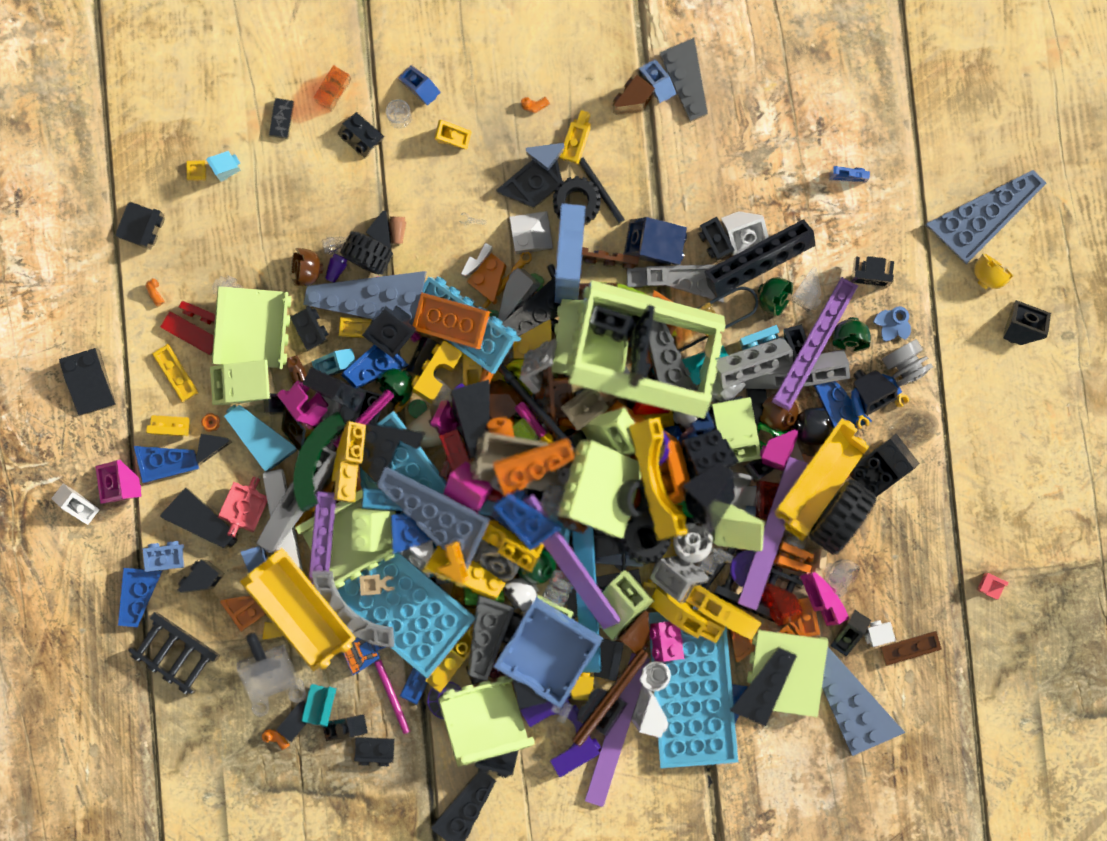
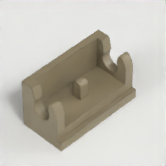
M590 388L585 389L561 407L577 431L609 409L600 393Z

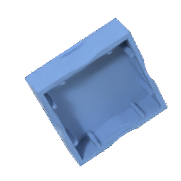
M562 204L555 303H561L562 299L578 300L585 206Z
M536 597L494 667L514 680L528 685L537 694L561 708L579 676L599 647L603 637Z

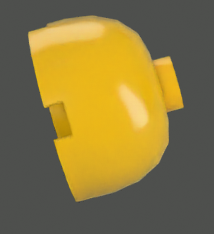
M984 253L979 257L974 268L975 276L979 279L977 283L984 289L988 287L1000 289L1009 283L1014 275L1007 268L1004 271L1000 262L987 254L984 255Z

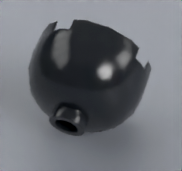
M811 407L801 411L793 425L794 430L798 431V439L808 445H823L829 434V427H826V421H829V417L823 408Z

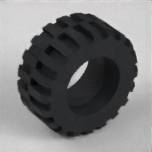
M854 479L846 481L813 525L809 534L810 539L833 555L839 554L870 514L877 500L875 494Z

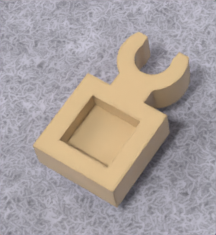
M809 548V553L815 555L812 562H807L808 565L812 566L810 573L816 572L823 578L821 570L826 567L827 551L825 549Z
M380 575L360 576L361 596L381 594V588L386 591L394 590V587L387 586V581L393 580L394 577L386 576L380 580Z

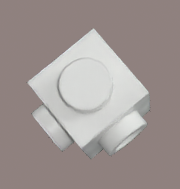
M881 620L871 622L870 627L867 628V632L864 634L866 643H870L871 647L896 641L891 622L881 623Z

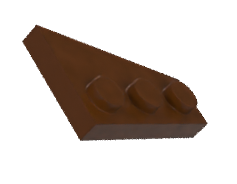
M582 247L581 260H585V264L596 265V262H601L607 267H615V264L623 265L622 268L624 269L638 267L639 257L620 253H613L610 256L608 252L603 250L593 251L592 253L588 252L589 248Z

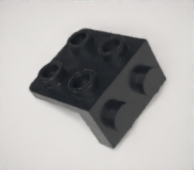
M129 202L116 231V236L151 250L152 246L156 244L158 230L164 224V214L157 209L152 210Z
M602 688L592 690L588 696L589 700L579 709L576 720L585 723L609 690ZM618 697L595 729L607 736L628 703Z

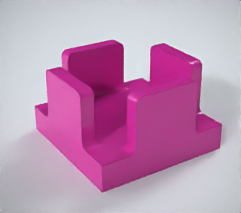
M296 381L288 391L281 390L277 394L296 420L317 427L323 421L321 419L322 416L328 411L327 407L329 404L319 393H316L309 402L307 401L308 396L305 393L310 388L303 385L301 381Z

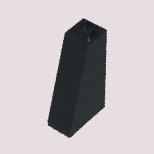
M489 379L450 391L469 459H475L478 438H481L485 432L489 433V428L487 427V423L490 421Z
M185 487L160 515L162 519L222 548H231L238 541L236 537L239 534L236 532L234 538L231 535L228 536L227 533L231 526L223 519L218 518V515L189 488Z

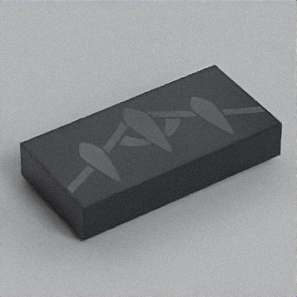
M275 98L269 136L289 138L294 101Z

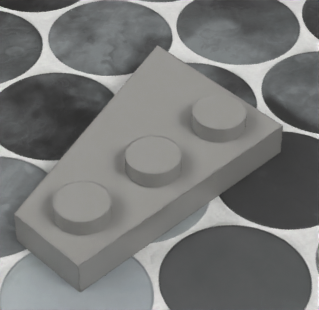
M716 265L666 266V286L709 299H715L717 297L707 286L705 271ZM724 298L718 301L724 303Z

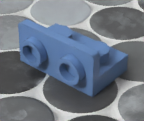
M178 541L167 542V546L160 547L159 543L148 544V548L143 549L145 572L184 568V544L179 545Z

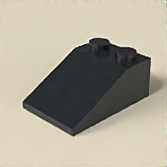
M93 348L59 359L63 376L78 416L116 405L99 349Z

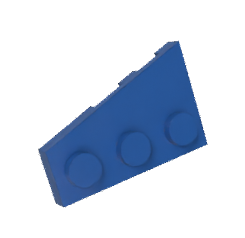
M373 345L346 369L341 376L356 389L375 381L385 370L391 368L402 370L407 368L408 364L398 354L392 358L376 345Z
M134 446L143 483L200 469L196 461L195 450Z
M123 568L118 626L138 627L162 571L145 572V569Z

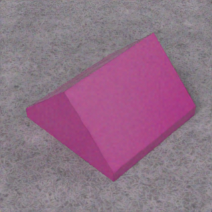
M464 462L450 474L443 494L478 512L494 488L490 486V482L472 479L473 473H470L471 465Z

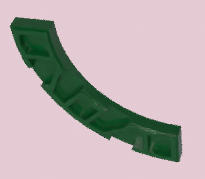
M338 411L322 421L312 431L298 454L294 469L293 485L296 502L301 512L319 504L314 488V470L324 447L344 431L346 425Z

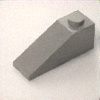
M517 268V270H514L509 275L498 317L502 322L526 303L541 285L526 270Z

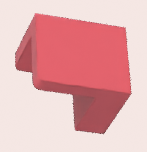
M984 573L977 591L994 599H999L1004 587L1008 586L1009 582L990 573Z

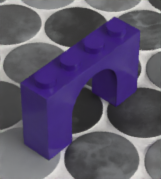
M570 694L561 708L548 700L546 703L520 710L530 727L551 715L567 717L574 724L576 733L584 724L576 720L579 709L576 704L572 706L569 702ZM589 735L582 746L579 747L573 743L569 749L552 758L550 762L561 778L599 755L601 746L596 738L591 739Z

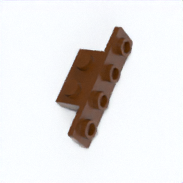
M549 366L543 370L544 379H548V386H545V397H549L550 403L546 405L547 415L551 416V419L556 424V418L567 417L561 407L573 399L572 384L569 383V377L552 379V369ZM548 428V434H552L553 440H555L556 436Z

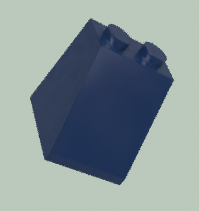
M649 217L631 219L624 254L637 256L639 260L671 266L681 265L684 257V243L687 240V227Z

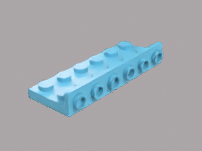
M428 277L424 283L423 293L486 310L481 306H475L474 301L469 297L461 296L460 291L455 287L447 286V282L441 277ZM489 316L480 349L449 340L446 341L487 371L495 374L514 341L519 342L521 338L516 335L517 331L511 327L503 326V322L500 319Z

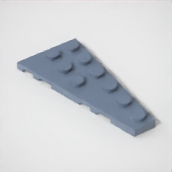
M1032 170L925 225L954 254L967 264L1047 183Z
M427 271L307 286L303 305L373 319L382 307L387 306L393 311L394 307L398 306L411 316L409 323L413 326L421 292L423 293Z
M386 467L377 486L393 502H396L444 550H446L448 544L459 541L465 566L468 570L490 518Z
M827 647L822 689L851 756L904 734L905 732L832 650Z

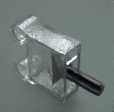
M250 632L246 635V640L253 656L236 663L237 672L250 698L254 715L265 716L269 712L268 697L287 689L289 699L292 702L298 703L303 701L306 696L305 685L299 679L284 644L264 651L255 632Z

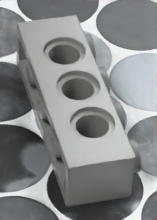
M781 337L716 359L717 371L715 378L724 389L791 366L793 364L792 349L786 340Z

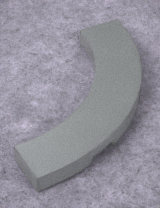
M332 571L312 572L314 587L356 638L359 637L370 644L382 647L394 646L393 627L372 623L352 611L338 593Z

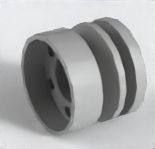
M917 339L882 358L888 370L897 367L898 371L892 376L893 379L900 375L903 377L902 380L896 383L898 387L911 384L926 375L933 367L932 363L924 367L921 364L929 359L927 356L918 359L917 355L923 348Z

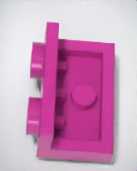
M670 621L650 624L649 635L652 639V656L655 662L684 659L680 628Z

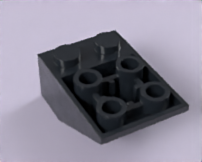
M894 434L860 460L849 475L877 497L914 470L920 463L900 437Z

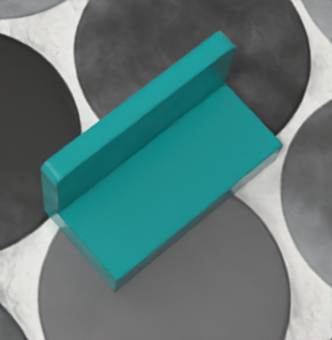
M311 684L301 721L321 727L328 726L337 688Z

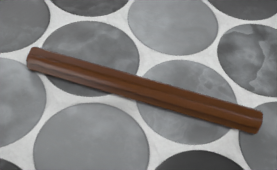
M642 649L638 651L572 738L574 744L579 747L582 746L648 659L649 654Z

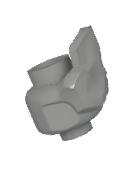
M715 378L714 384H710L712 385L711 401L717 403V401L721 402L732 399L742 391L746 384L741 382L723 389Z

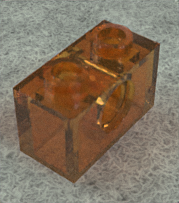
M333 65L313 97L315 102L333 111L351 81L350 75Z

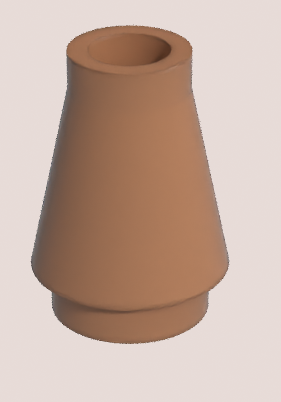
M390 217L388 224L392 243L403 244L407 224L405 217Z

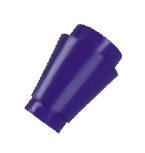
M334 253L333 257H330L325 279L333 283L336 282L348 265L346 264L348 260Z

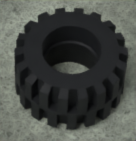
M575 176L572 179L569 177L566 181L560 182V185L555 189L553 194L554 212L560 220L562 204H565L566 197L572 192H581L588 199L584 215V224L587 225L596 218L600 209L601 197L598 188L594 186L592 181H587L585 177L583 179L579 178V176Z
M355 231L350 232L340 251L341 255L348 261L379 275L384 273L393 255L392 251L384 244Z
M651 513L644 517H632L627 523L623 538H621V546L624 548L625 555L627 554L629 559L635 560L639 564L654 563L661 559L671 543V537L658 540L657 537V543L652 549H642L636 544L634 536L639 529L648 528L655 533V525Z

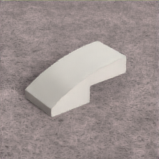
M484 244L477 260L469 257L461 273L463 277H468L479 268L490 255L493 249L491 245Z

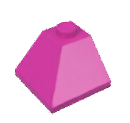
M121 460L95 466L101 504L142 497L139 477Z

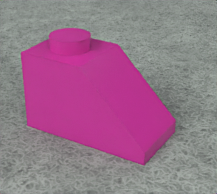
M792 430L769 440L767 446L763 445L760 452L762 464L784 471L788 457H790L797 441L798 431Z

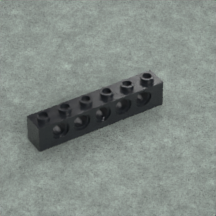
M804 219L706 270L707 286L717 298L816 246L814 230Z

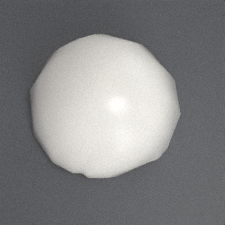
M650 662L643 668L640 682L649 691H660L666 688L670 682V670L662 662Z

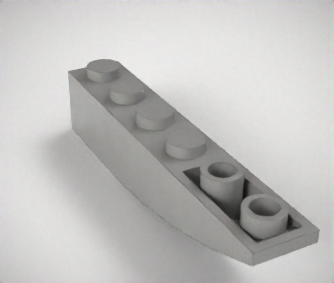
M844 349L820 354L803 386L849 379V362ZM791 366L744 381L746 384L744 388L779 389Z
M326 446L320 453L321 456L314 470L313 480L316 495L317 491L321 490L333 474L336 452ZM293 482L277 505L257 541V545L271 554L275 552L304 513L300 511L296 502Z

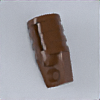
M298 355L287 358L288 374L292 386L296 381H299L298 374L301 382H303L307 373Z

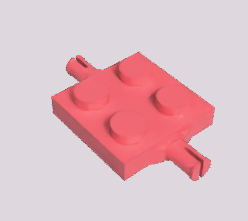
M252 477L249 486L233 482L218 515V518L231 524L227 533L228 536L231 535L234 538L238 528L254 532L267 503V496L256 490L260 481L259 478H257L254 484L256 477Z

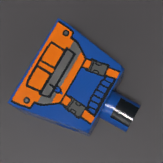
M359 637L351 642L352 647L344 653L352 675L359 673L379 660L381 657L378 651L385 647L370 644Z

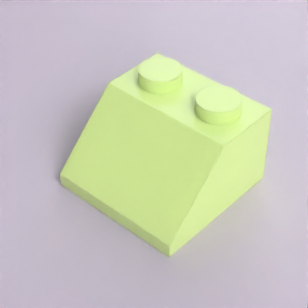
M362 507L355 509L352 512V550L372 552L392 549L391 515H396V510L367 509Z

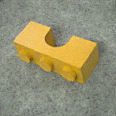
M444 340L441 345L437 343L432 351V354H434L431 361L426 360L422 367L424 372L421 376L417 375L411 384L414 386L412 392L431 404L443 386L442 383L435 379L434 371L438 368H445L452 372L463 355V352Z

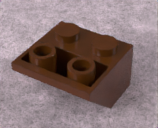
M638 75L634 79L630 77L624 86V92L622 94L619 92L613 100V113L619 115L643 111L653 98L655 88Z

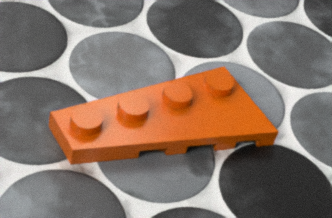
M567 438L493 462V466L503 494L506 496L508 493L511 494L518 489L519 491L527 487L528 483L535 479L539 480L544 477L545 473L550 470H556L575 457Z

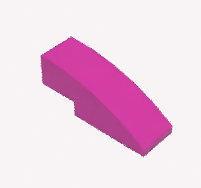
M816 572L800 576L813 610L821 611L826 626L838 625L849 619L841 600L822 577Z

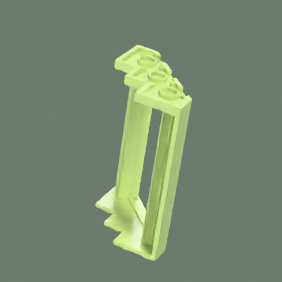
M591 280L589 287L586 286L584 289L583 298L585 299L583 304H579L577 311L579 327L574 329L572 340H574L572 349L574 351L572 355L569 354L566 366H568L566 375H569V383L705 418L712 396V385L710 384H714L717 371V360L715 358H719L722 345V334H720V331L724 332L725 330L724 316ZM595 304L641 317L649 304L655 306L654 321L709 335L705 344L706 356L700 370L701 382L697 392L645 378L635 388L629 386V374L581 362L592 305Z

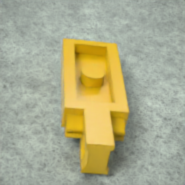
M581 110L578 120L574 119L571 122L564 142V151L560 155L561 160L579 164L590 132L591 124L589 123L590 114Z

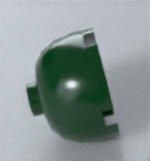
M773 277L764 284L762 283L758 289L759 303L762 309L773 316H779L789 303V300L786 299L788 294L792 295L793 282L780 277Z
M850 317L838 323L834 329L832 337L833 346L845 351L846 347H854L853 351L869 349L871 343L870 330L858 318Z
M391 368L382 372L375 380L376 384L378 382L381 384L379 389L382 393L385 394L386 390L389 389L394 394V398L390 399L392 403L399 402L398 406L400 407L412 396V377L406 370L401 371L400 369Z
M544 547L531 572L520 566L517 572L521 578L531 584H543L554 575L556 561Z

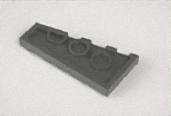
M695 38L660 52L661 59L689 121L692 122L708 115Z
M653 320L648 349L656 382L690 391L698 390L689 376L691 374L688 368L685 367L679 350L676 349L673 343V337L666 323Z
M478 595L468 665L469 675L487 681L515 609L514 607Z

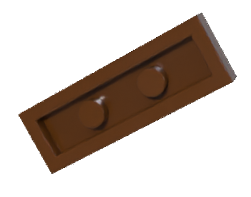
M937 631L880 647L885 666L942 650Z

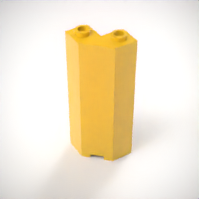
M840 420L774 513L777 518H782L785 521L783 524L785 529L801 541L807 536L810 529L869 448L862 438L854 436L857 429L848 420Z
M283 548L273 553L267 560L239 581L313 672L319 668L321 670L325 669L331 663L329 660L340 651L345 653L352 647L351 642L356 637Z

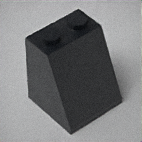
M721 461L683 485L686 510L709 533L714 531L735 499L734 473L730 467H726Z

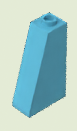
M233 405L226 411L227 414L224 417L265 472H269L298 450L292 443L241 405Z

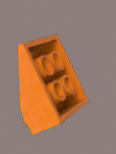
M669 440V455L666 461L659 465V472L664 490L675 505L685 501L683 485L689 482L690 478L680 441ZM636 455L630 457V458H632V459L638 461V458L636 457ZM639 488L637 489L635 499L633 502L635 509L639 506L641 501V493Z

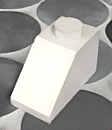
M64 483L51 498L60 508L87 525L99 511L95 505Z

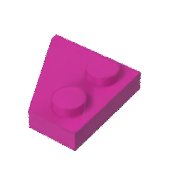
M448 400L440 402L430 423L432 427L439 428L438 433L440 435L456 430L459 426Z

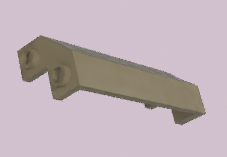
M485 432L481 438H478L476 456L474 461L471 462L470 473H473L472 479L491 482L496 476L493 462L548 445L549 443ZM572 448L574 457L576 456L577 448ZM556 469L554 471L550 470L543 475L544 477L539 480H533L525 487L526 489L564 495L566 485L559 481Z

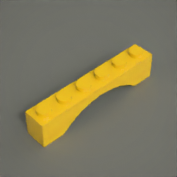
M650 419L630 425V434L634 441L635 454L639 461L640 474L644 481L645 494L648 497L650 513L653 517L654 530L658 540L688 533L683 513L669 499L660 478L659 453L664 438L660 419Z

